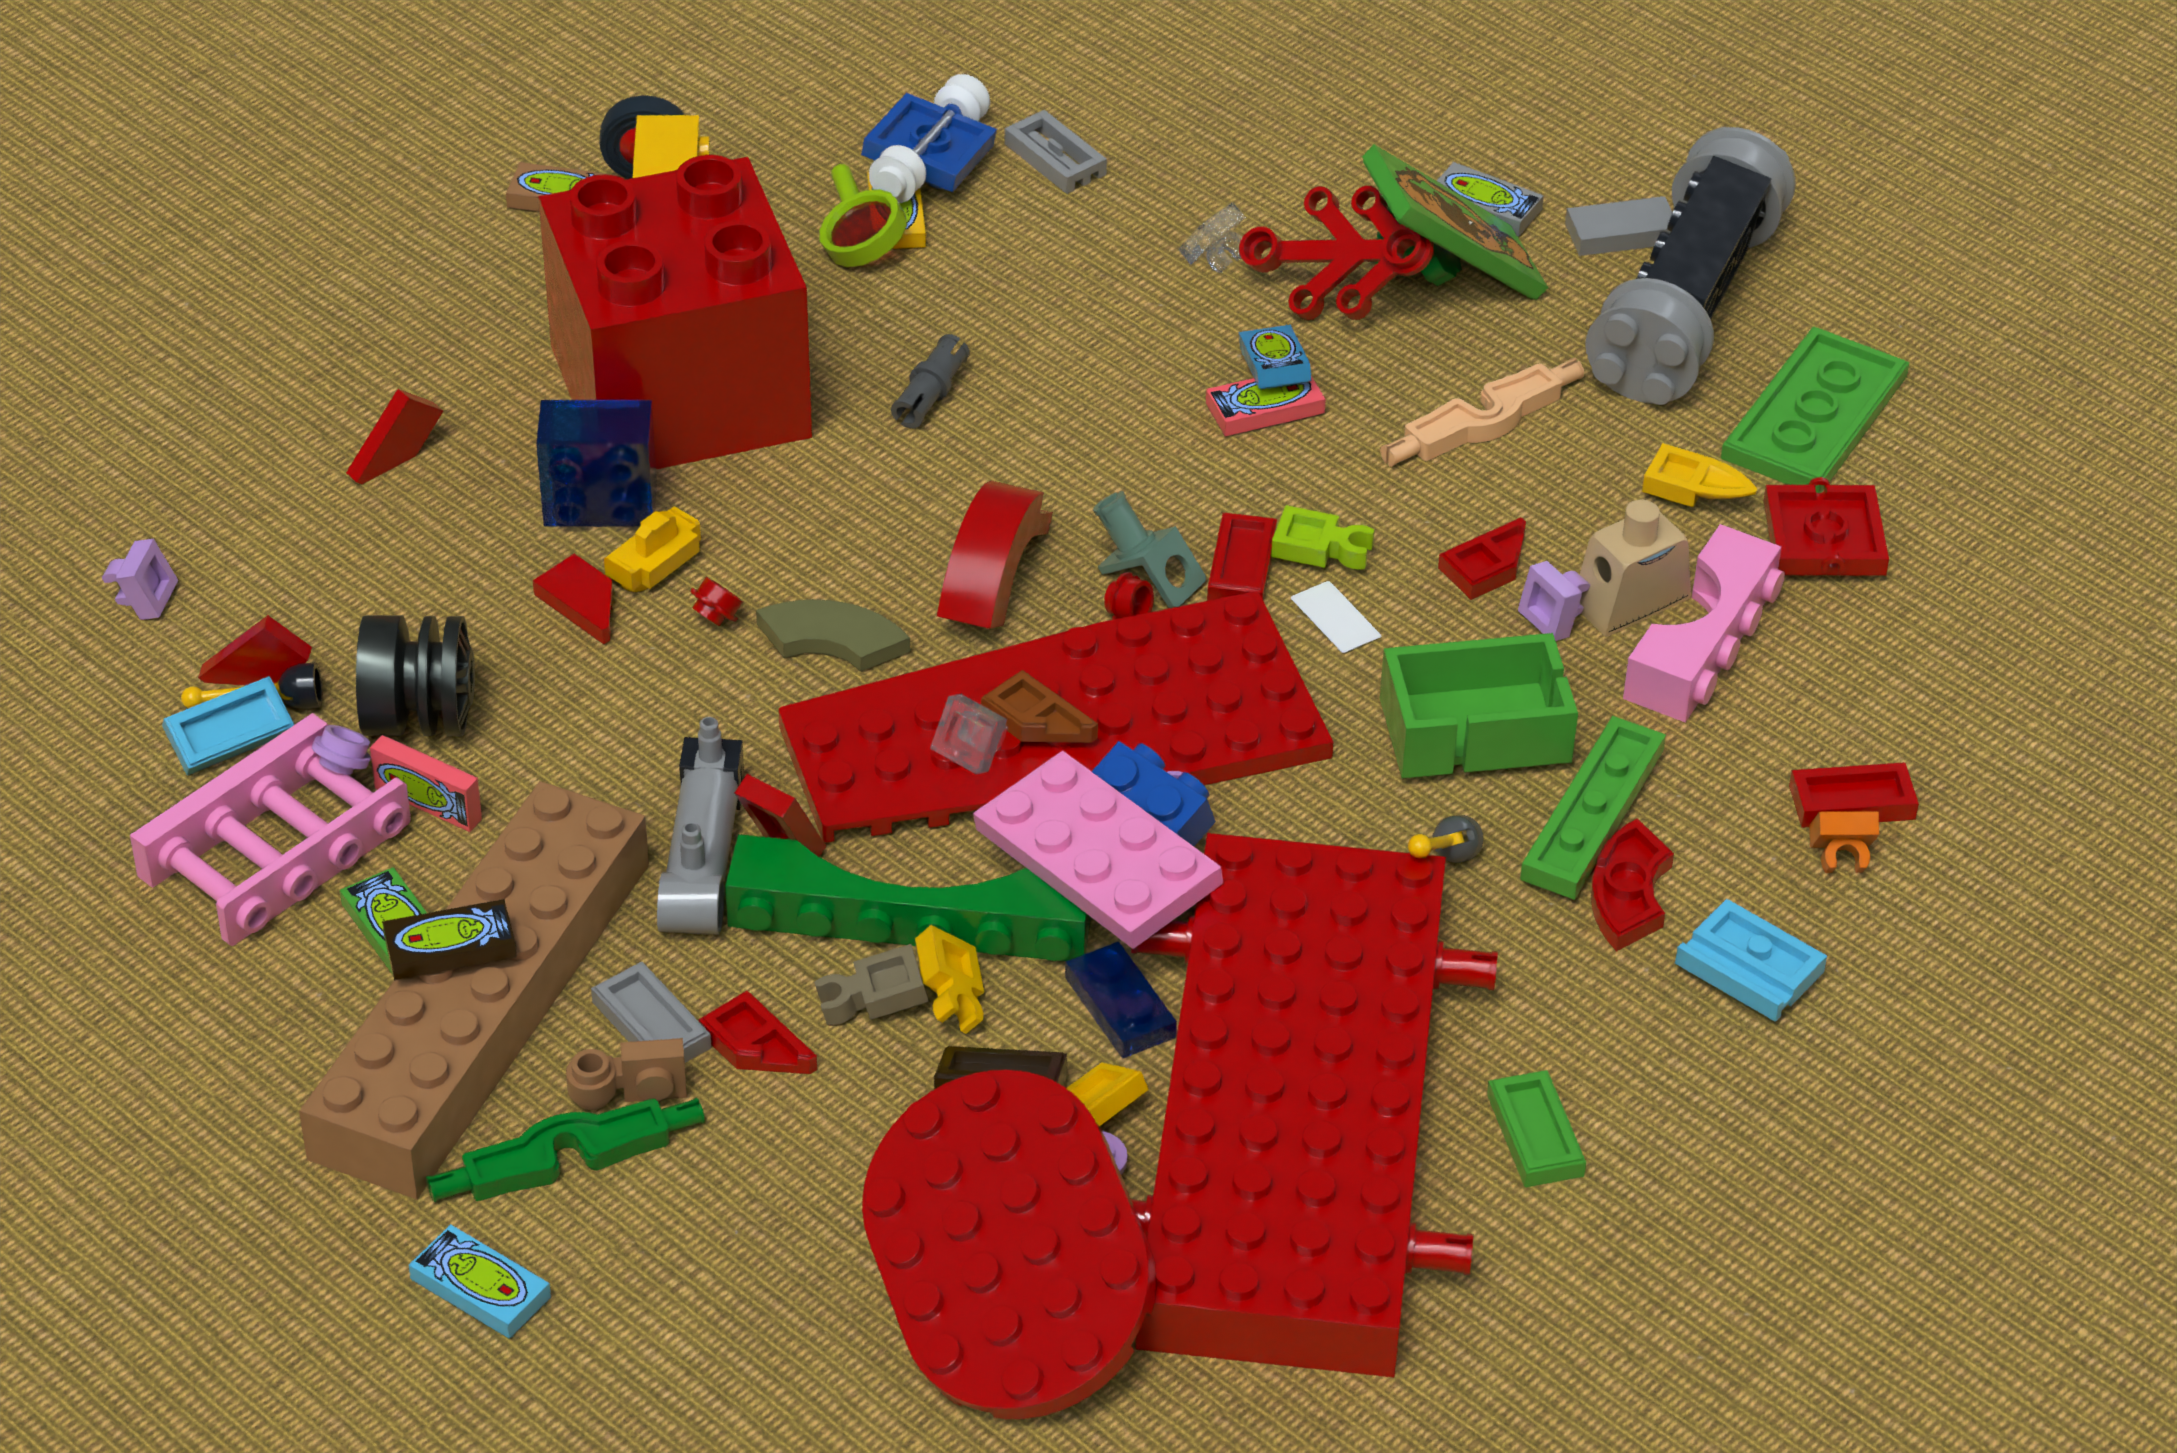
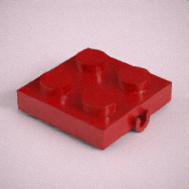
M1817 477L1812 479L1808 485L1765 486L1763 502L1770 542L1782 546L1778 570L1783 571L1785 575L1796 576L1887 575L1889 555L1875 485H1830L1828 479ZM1823 485L1824 491L1817 493L1815 487Z

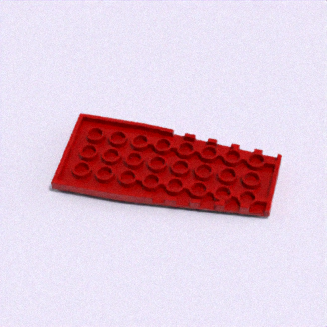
M1259 591L1099 622L1084 627H1074L1065 632L789 704L778 709L779 729L820 836L827 843L834 842V831L863 826L870 828L871 836L892 833V822L926 817L929 828L949 825V814L980 809L1061 751L1067 753L1092 772L1118 741L1132 750L1139 743H1142L1161 757L1165 763L1164 771L1187 772L1198 779L1203 785L1332 759L1334 744ZM1023 670L1098 723V738L1092 743L1022 742L981 712V697Z

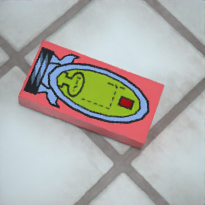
M1312 376L1311 381H1308V383L1267 389L1258 388L1254 378L1206 389V405L1224 436L1325 413L1326 399Z
M383 735L370 747L375 789L378 790L392 779L399 778L407 785L409 805L468 832H471L482 820L477 777Z

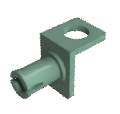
M1123 491L1107 496L1093 508V512L1099 517L1117 546V549L1098 566L1101 574L1143 565L1169 608L1179 607L1206 581L1205 573L1177 527L1155 532L1145 530ZM1171 556L1178 558L1185 569V580L1179 588L1173 586L1166 576L1165 566Z

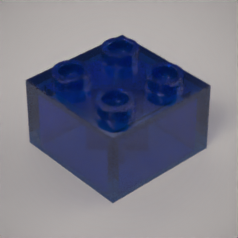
M541 400L536 447L544 527H640V522L655 512L657 473L652 400Z

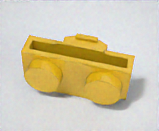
M675 506L668 511L653 512L640 522L641 526L634 536L604 558L605 575L618 582L627 591L640 592L648 588L651 589L700 552V522L696 518Z

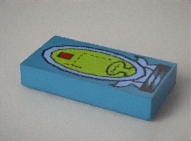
M1291 325L1239 332L1240 350L1258 388L1267 389L1311 381L1310 362Z

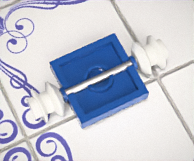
M958 74L951 77L945 86L937 92L934 103L906 93L864 138L861 155L874 160L869 169V180L873 189L890 192L899 203L908 201L924 182L934 188L953 192L994 146L997 129L979 122L980 118L987 113L990 107V96L986 87L973 76Z

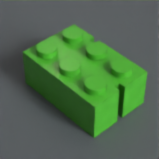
M1553 633L1384 648L1379 698L1401 778L1453 774L1454 765L1461 764L1465 773L1571 763L1578 711L1568 679L1563 677L1564 666Z

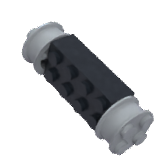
M1737 127L1714 129L1702 135L1693 144L1686 162L1677 172L1672 185V200L1675 208L1667 226V230L1671 231V233L1661 231L1650 256V260L1654 263L1651 264L1644 261L1636 279L1624 282L1610 292L1602 306L1601 314L1593 321L1588 330L1586 353L1592 366V372L1600 382L1605 383L1612 390L1629 399L1658 405L1676 400L1691 389L1698 376L1699 367L1706 361L1713 347L1714 330L1711 320L1742 264L1748 248L1757 246L1771 237L1780 223L1782 213L1787 209L1794 196L1796 186L1795 174L1789 161V156L1783 149L1757 132Z

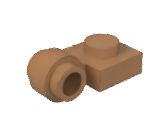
M683 1038L621 1042V1057L614 1058L607 1056L597 1049L582 1050L573 1057L566 1068L568 1094L574 1102L587 1110H597L606 1106L616 1094L617 1088H624L625 1102L687 1098Z

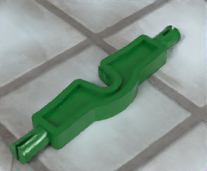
M696 1097L693 1100L662 1109L656 1099H649L601 1114L569 1112L554 1115L532 1125L518 1138L464 1153L462 1155L463 1167L433 1176H426L428 1191L433 1203L437 1202V1200L470 1190L476 1201H482L509 1192L550 1185L560 1175L557 1152L563 1148L576 1150L586 1166L592 1170H601L638 1154L668 1146L669 1132L705 1123L704 1112L701 1103L699 1104V1099Z

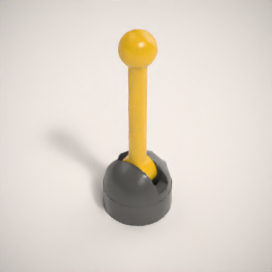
M1455 815L1443 819L1436 826L1432 835L1433 838H1428L1423 834H1416L1408 842V850L1416 858H1424L1431 850L1435 849L1439 856L1446 857V861L1460 863L1469 861L1478 855L1483 846V832L1480 825L1473 818L1466 815ZM1466 830L1468 842L1464 841L1462 831Z

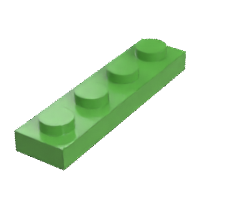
M1612 716L1522 862L1520 880L1575 900L1594 869L1601 850L1616 832L1662 755L1666 734Z

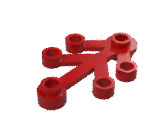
M1370 185L1362 186L1355 191L1351 199V206L1363 220L1372 221L1384 239H1363L1339 210L1338 198L1328 188L1318 186L1306 194L1304 208L1316 221L1322 222L1336 240L1282 241L1270 228L1258 226L1250 229L1242 237L1239 244V254L1247 265L1260 273L1274 271L1282 263L1330 262L1307 284L1296 287L1289 296L1288 303L1290 309L1303 320L1317 318L1324 309V297L1363 262H1378L1356 284H1349L1343 287L1336 298V305L1345 316L1352 320H1360L1370 312L1372 297L1396 275L1412 276L1421 272L1429 264L1434 252L1433 242L1408 227L1400 225L1387 209V203L1381 192ZM1375 197L1373 206L1363 210L1366 200ZM1327 198L1326 206L1316 211L1317 203L1321 199ZM1416 245L1413 252L1404 258L1406 249ZM1272 247L1269 254L1261 259L1262 253L1267 248ZM1360 295V301L1357 306L1348 309L1350 300ZM1312 296L1311 304L1301 309L1302 301L1306 297Z

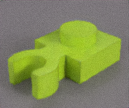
M1285 505L1272 539L1271 557L1325 568L1328 558L1338 559L1342 565L1348 568L1365 569L1367 565V552L1373 548L1374 529L1365 525H1351L1345 528L1338 527V515Z

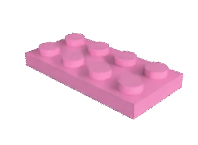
M1064 751L1055 755L973 813L977 831L1132 949L1223 884L1220 865Z

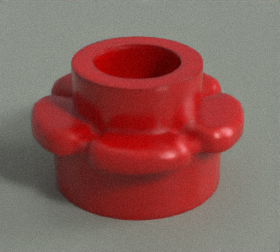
M1130 572L1123 573L1108 586L1104 598L1105 609L1108 613L1114 614L1112 620L1149 613L1153 607L1154 592L1152 585L1148 581L1140 580L1138 576H1133Z
M706 576L698 589L691 588V594L697 598L692 608L714 624L721 626L725 618L733 622L739 619L735 614L744 601Z

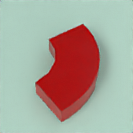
M1638 818L1623 826L1607 841L1597 858L1592 878L1591 905L1594 918L1601 933L1616 952L1664 926L1665 912L1654 898L1653 888L1657 879L1672 868L1674 853Z

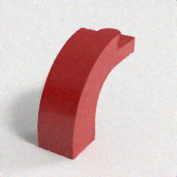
M992 480L985 483L979 489L964 516L950 555L937 617L989 629L1004 626L1011 589L1022 553L1032 537L1049 533L1053 512L1041 510L1044 492Z

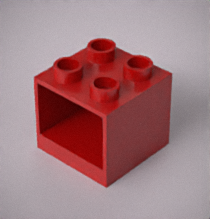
M700 155L682 163L678 170L631 179L606 174L594 175L582 179L571 190L538 196L551 348L602 481L812 438L807 287L749 157L731 160L720 155Z

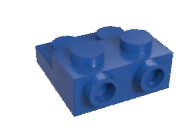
M1118 741L1092 772L1185 841L1195 846L1216 822L1207 800L1209 792L1206 787L1187 772H1182L1176 779L1164 771V761L1148 746L1139 743L1132 750Z

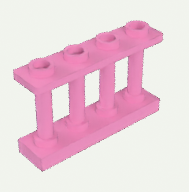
M312 713L130 834L137 876L153 888L174 873H181L217 901L216 908L221 938L230 946H234L251 933L261 930L267 922L297 901L307 898L313 890L333 876L353 866L359 858L382 842L400 833L411 821L407 785L399 778H394L375 792H371L350 775L340 774L322 766L319 763L321 756L313 751L312 745L315 737L323 735L324 729L328 724ZM316 779L351 805L352 808L330 823H327L293 798L291 794L308 782ZM271 810L307 838L285 854H281L245 825L264 812ZM226 841L259 866L261 870L236 886L199 858V856L218 843Z

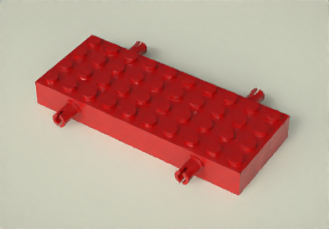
M1207 833L1204 854L1221 866L1223 884L1197 902L1195 916H1189L1188 921L1172 920L1137 947L1131 948V954L1144 953L1185 958V964H1188L1153 1195H1147L1146 1201L1131 1199L1148 1240L1156 1271V1292L1151 1316L1146 1315L1136 1336V1350L1395 1378L1405 1274H1411L1412 1268L1463 1273V1275L1470 1276L1474 1234L1467 1233V1235L1417 1230L1416 1223L1410 1222L1433 989L1439 990L1440 984L1486 988L1494 991L1498 951L1484 952L1444 948V941H1438L1446 861L1444 856L1427 855L1424 858H1416L1410 853Z

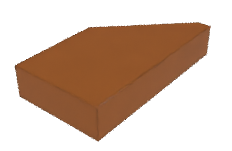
M1023 670L981 697V712L1022 742L1092 743L1098 738V723Z

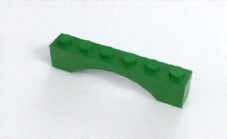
M738 834L725 885L728 927L916 946L915 938L930 925H933L975 946L978 953L1037 958L1050 961L1084 963L1092 917L1027 868L1007 876L977 884L943 888L908 887L874 881L845 871L818 857L798 840Z

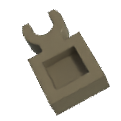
M911 944L854 961L853 964L856 971L854 975L846 977L840 974H831L821 977L814 982L827 1025L844 1023L852 1018L856 1011L864 1008L867 1009L869 1018L872 1020L929 1002Z

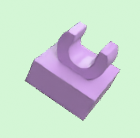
M154 539L134 541L126 558L111 561L102 576L104 583L117 582L119 584L120 590L115 601L119 605H131L140 620L159 618L178 582L176 575Z
M1548 561L1532 565L1529 568L1518 611L1543 634L1553 633L1555 641L1570 637L1575 617L1581 614L1584 608L1579 604L1582 592L1589 590L1590 584L1576 571H1569L1562 575Z

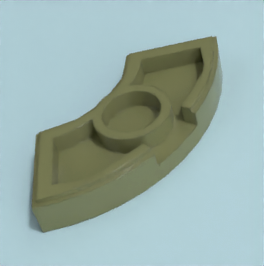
M812 599L783 602L756 610L758 627L784 658L804 653H819L847 660L862 672L910 652V637L899 626L884 616L857 605L839 601Z

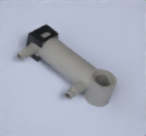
M705 717L699 723L698 738L684 737L679 765L681 787L667 870L662 872L659 881L657 900V926L659 932L720 935L724 912V882L735 812L741 808V803L734 793L744 779L743 740L721 739L718 721L713 717Z

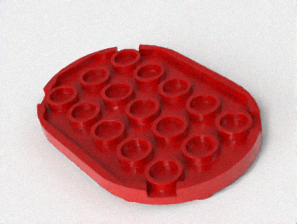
M1018 1070L977 1072L945 1083L912 1103L881 1140L870 1162L864 1182L862 1195L864 1227L905 1343L913 1360L932 1385L947 1399L960 1407L963 1404L972 1409L989 1412L994 1418L1028 1419L1056 1413L1088 1398L1109 1382L1135 1352L1131 1345L1142 1326L1145 1316H1151L1156 1292V1271L1148 1240L1108 1142L1100 1126L1081 1100L1061 1084L1038 1074Z

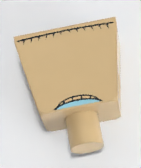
M1634 500L1630 502L1626 507L1625 519L1605 527L1591 536L1579 574L1590 584L1589 590L1582 592L1579 604L1584 608L1581 614L1605 637H1608L1690 599L1688 540L1660 512L1655 503L1648 500Z

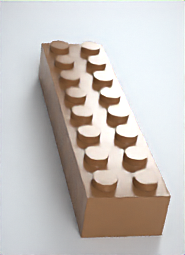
M538 782L446 908L447 910L505 899L516 943L517 958L394 980L299 1110L308 1161L414 1199L419 1198L427 1186L426 1176L435 1175L649 866L645 815L545 782Z

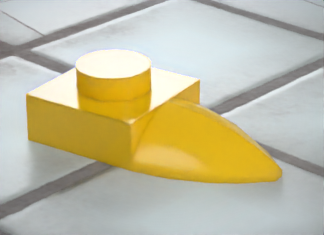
M1662 443L1644 475L1642 492L1671 502L1694 507L1699 497L1723 500L1756 495L1757 488L1743 473L1726 463Z

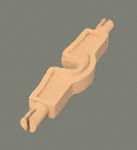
M1571 358L1569 361L1551 369L1539 363L1516 374L1487 383L1481 391L1480 399L1486 410H1479L1459 398L1452 399L1431 413L1406 424L1404 437L1383 445L1380 449L1381 457L1385 464L1388 463L1389 467H1393L1415 455H1418L1424 461H1429L1465 443L1486 442L1502 437L1518 425L1521 417L1561 398V388L1584 377V368L1580 361H1577L1576 358Z

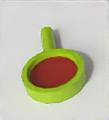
M845 164L836 165L831 171V176L841 203L836 205L824 218L819 230L820 243L835 264L845 267L862 266L879 259L897 244L907 226L906 214L897 199L890 192L880 189L859 192L850 168Z

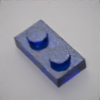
M1119 941L1065 962V979L1122 1059L1176 1038L1177 1021Z

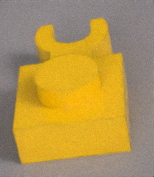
M930 925L915 938L923 984L937 993L938 997L933 1002V1012L937 1021L943 1023L955 1014L959 1020L960 1031L967 1034L984 1017L982 1006L977 999L984 993L976 947Z

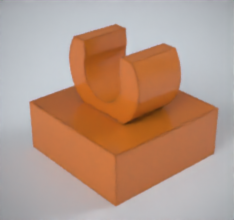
M1819 812L1809 825L1810 848H1825L1821 856V865L1825 873H1833L1836 869V852L1839 850L1851 852L1855 858L1856 873L1864 872L1870 862V851L1868 848L1879 836L1878 812Z

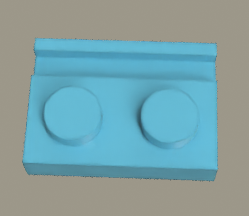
M1726 899L1693 931L1692 939L1688 943L1682 942L1677 947L1675 964L1776 1022L1781 1017L1782 1010L1787 1005L1792 1006L1824 973L1827 955Z

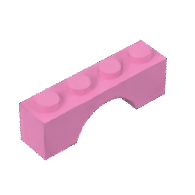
M1720 524L1697 557L1692 598L1703 606L1709 614L1686 624H1651L1628 658L1623 699L1685 723L1698 703L1706 705L1714 692L1719 671L1721 668L1728 671L1732 667L1739 651L1741 638L1743 635H1753L1759 624L1764 603L1766 601L1773 603L1780 593L1785 576L1783 571L1778 570L1782 546Z

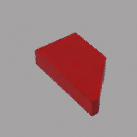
M397 389L346 474L355 482L364 484L414 458L444 411L433 401Z
M1520 517L1440 553L1438 569L1470 600L1516 580L1525 537L1526 521Z
M574 553L533 580V590L536 597L602 644L610 641V621L613 604L612 579Z
M267 615L203 663L198 678L204 683L249 685L270 676L273 684H276L287 668L306 663L309 660L312 646Z
M748 990L698 1019L701 1025L711 1034V1045L736 1069L811 1074L817 1070V1055Z

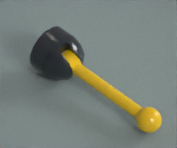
M316 662L297 664L287 668L282 673L278 683L274 684L284 703L292 708L304 710L322 707V680L319 666ZM191 686L182 692L181 701L185 707L191 708L241 687L202 691L198 687Z

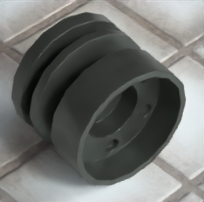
M404 615L363 616L359 627L356 657L357 714L362 735L401 736L406 728L409 710H417L423 736H433L438 725L439 710H442L446 735L463 736L466 729L467 715L473 703L475 686L473 648L470 647L465 617L448 616L444 627L443 642H440L436 616H425L423 618L418 641H410Z

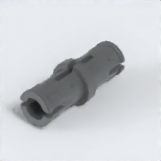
M952 334L941 336L937 346L927 360L918 363L911 371L909 385L891 406V414L896 421L906 408H910V412L901 423L902 426L907 428L919 427L935 401L942 400L952 388L951 379L970 356V350L965 342L954 355L951 354L952 349L960 340L959 337Z

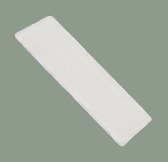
M1330 581L1291 596L1293 602L1342 653H1346L1381 637V634Z

